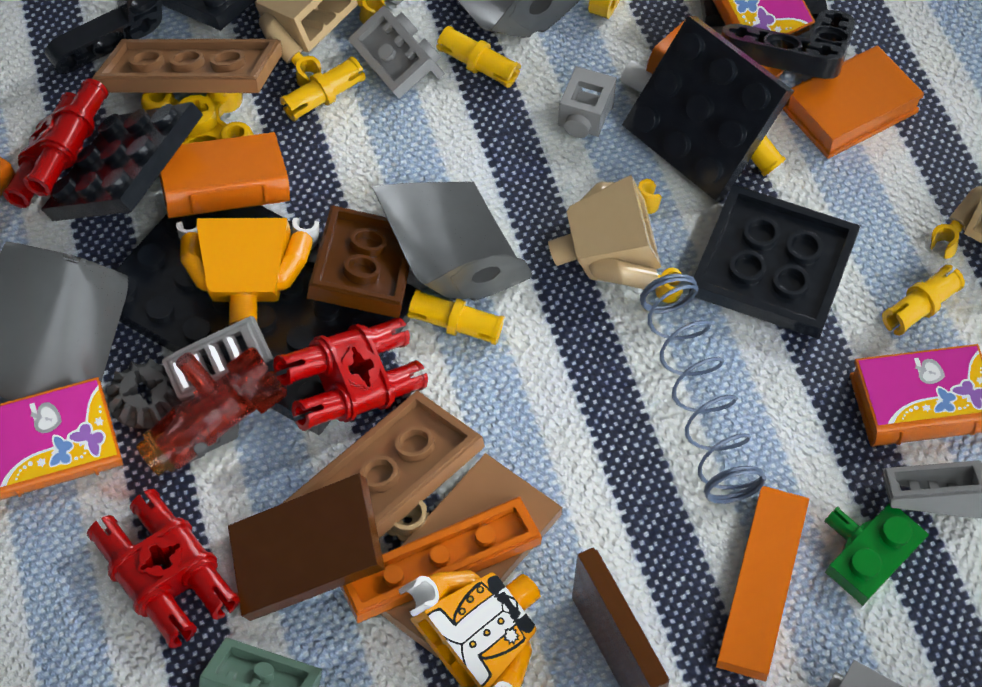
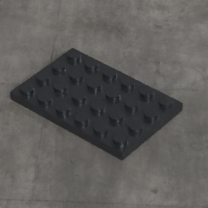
M261 205L168 218L166 214L115 270L128 276L127 296L119 322L173 353L230 326L229 302L212 301L208 291H203L195 286L181 264L180 238L176 223L182 221L184 229L190 230L197 226V218L284 217ZM288 220L292 235V222ZM319 237L317 246L311 249L307 263L291 287L280 291L279 300L275 302H257V323L273 356V360L228 383L294 422L306 418L305 415L311 412L293 418V402L324 393L325 390L318 374L295 381L287 386L282 385L277 377L287 373L289 368L275 373L273 367L274 358L277 355H285L309 347L310 342L317 336L324 335L329 337L342 333L355 324L364 325L369 328L395 318L307 299L309 283L322 240L321 237ZM407 283L399 316L406 324L410 321L408 310L414 292L417 289ZM404 327L396 329L394 334L400 333ZM242 334L236 337L245 360L252 357ZM221 345L220 349L228 367L233 366L225 345ZM207 354L203 355L202 357L209 373L212 375L216 374ZM331 421L314 426L309 430L320 436Z

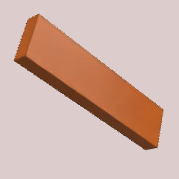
M766 486L761 488L716 668L766 682L810 498Z
M519 496L382 554L385 570L343 585L340 588L357 623H360L414 600L413 596L407 592L400 595L399 589L419 576L429 577L438 572L471 570L476 573L541 545L542 536Z

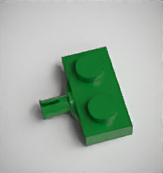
M890 503L873 520L865 522L861 526L837 506L824 522L842 536L846 543L841 554L828 566L825 573L864 606L925 541L929 534L901 509L891 508Z

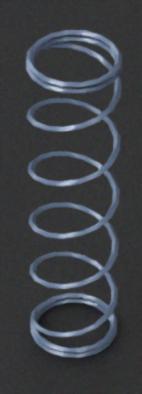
M686 274L665 275L655 279L644 288L640 294V302L645 310L650 311L648 314V326L651 331L660 337L668 338L660 350V362L665 369L672 373L680 374L672 388V398L676 405L694 412L685 426V437L692 445L709 450L698 465V476L702 482L706 483L703 491L708 501L717 504L737 502L758 492L765 484L766 476L761 468L755 466L733 467L718 473L709 481L702 474V466L706 458L713 451L740 447L748 443L752 436L747 433H740L730 436L714 446H704L693 441L689 435V426L699 413H709L729 408L735 404L738 398L735 395H723L708 401L698 409L685 406L677 398V386L685 376H697L716 371L723 365L725 360L721 357L707 358L695 363L684 372L674 370L667 365L664 360V350L671 340L695 338L707 332L712 324L705 320L691 322L682 326L670 336L662 334L655 329L652 324L653 313H666L682 308L692 301L699 290L694 277ZM686 281L692 284L682 285L668 291L654 305L646 303L647 295L666 283ZM692 288L689 294L681 300L657 306L669 295L679 290ZM707 325L702 331L694 334L676 336L692 326ZM720 361L719 364L712 368L691 372L696 367L705 363ZM733 399L725 405L705 409L718 401ZM747 437L741 442L732 445L722 446L732 440ZM756 474L760 476L758 479L745 484L718 485L724 480L739 475ZM713 487L734 490L746 488L727 495L710 494Z

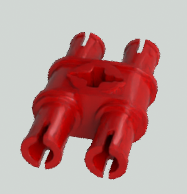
M85 79L77 94L72 92L62 94L52 114L39 121L36 131L29 138L28 147L23 149L18 155L19 168L3 191V196L9 203L19 208H26L30 205L34 194L39 196L50 195L61 172L74 165L78 153L83 149L84 140L91 136L95 130L93 118L109 95L107 88L102 83L94 79Z
M393 318L388 322L369 328L364 325L355 324L342 333L329 337L324 335L314 337L309 347L285 355H277L274 358L273 367L275 373L289 368L287 373L277 377L282 385L287 386L295 381L318 374L324 387V393L293 402V418L311 412L305 415L306 418L295 422L299 429L307 431L314 426L334 419L340 422H350L359 414L376 408L380 410L387 409L395 401V398L414 391L423 390L427 387V373L410 378L414 376L415 372L425 369L419 361H411L406 365L385 371L380 359V353L398 347H405L409 344V329L394 334L396 329L406 326L403 319Z
M148 489L144 491V494L149 499V502L146 503L139 494L130 504V510L137 515L149 531L150 537L137 545H133L112 515L101 518L107 527L105 532L99 523L95 521L89 527L87 536L94 542L108 561V576L113 582H118L133 602V610L142 617H149L166 640L167 645L170 648H177L182 645V642L177 637L179 632L188 642L196 633L197 627L189 620L174 600L175 597L187 589H193L214 620L225 617V613L221 609L223 605L229 613L233 612L238 606L240 598L230 589L217 572V558L212 552H207L192 533V526L188 520L176 518L160 498L157 490ZM162 564L167 569L163 570V568L159 565Z

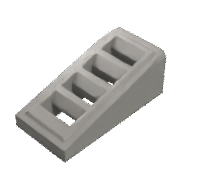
M249 316L162 359V363L178 399L183 402L199 400L273 360V356L255 317ZM241 334L252 356L246 360L236 340V337ZM223 344L232 360L233 366L228 367L220 349V346ZM207 354L216 373L212 376L202 357Z
M981 461L883 468L882 476L891 508L967 518H982ZM900 486L910 487V490L901 491Z

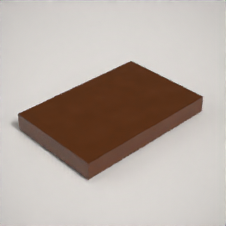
M334 205L330 207L309 283L307 299L399 318L410 266L386 217Z
M360 473L228 525L238 597L240 598L241 616L249 621L385 570L368 481Z
M593 547L577 554L572 599L619 686L668 687L670 679L598 550H595Z

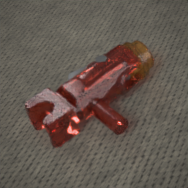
M255 347L248 348L226 365L229 372L217 381L211 377L191 352H187L178 358L176 366L196 388L193 392L195 397L182 406H174L154 427L143 433L144 439L136 444V448L147 465L158 476L167 470L174 472L176 469H181L186 464L205 456V453L237 439L239 422L256 409L261 414L266 412L286 397L287 388L278 381L277 373L274 371L266 373L268 366Z

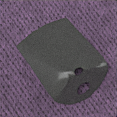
M580 0L457 1L479 27L486 31L514 37H531L537 31L545 32Z
M416 182L372 186L413 275L420 283L439 294L455 301L457 298L461 300L470 298L476 301L532 278V271L525 260L517 258L474 182Z
M6 241L0 253V397L12 401L99 377L100 382H102L127 296L128 276L81 257ZM65 258L72 259V260H75V261H77V262L70 261V260H66Z

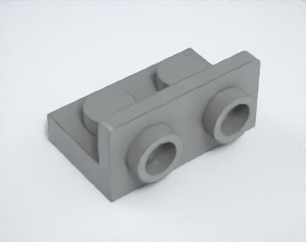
M383 5L348 40L388 88L400 99L429 71H432L438 79L445 73L436 64V61L441 56L425 38L420 43L414 39L413 35L418 30L402 12L395 17Z

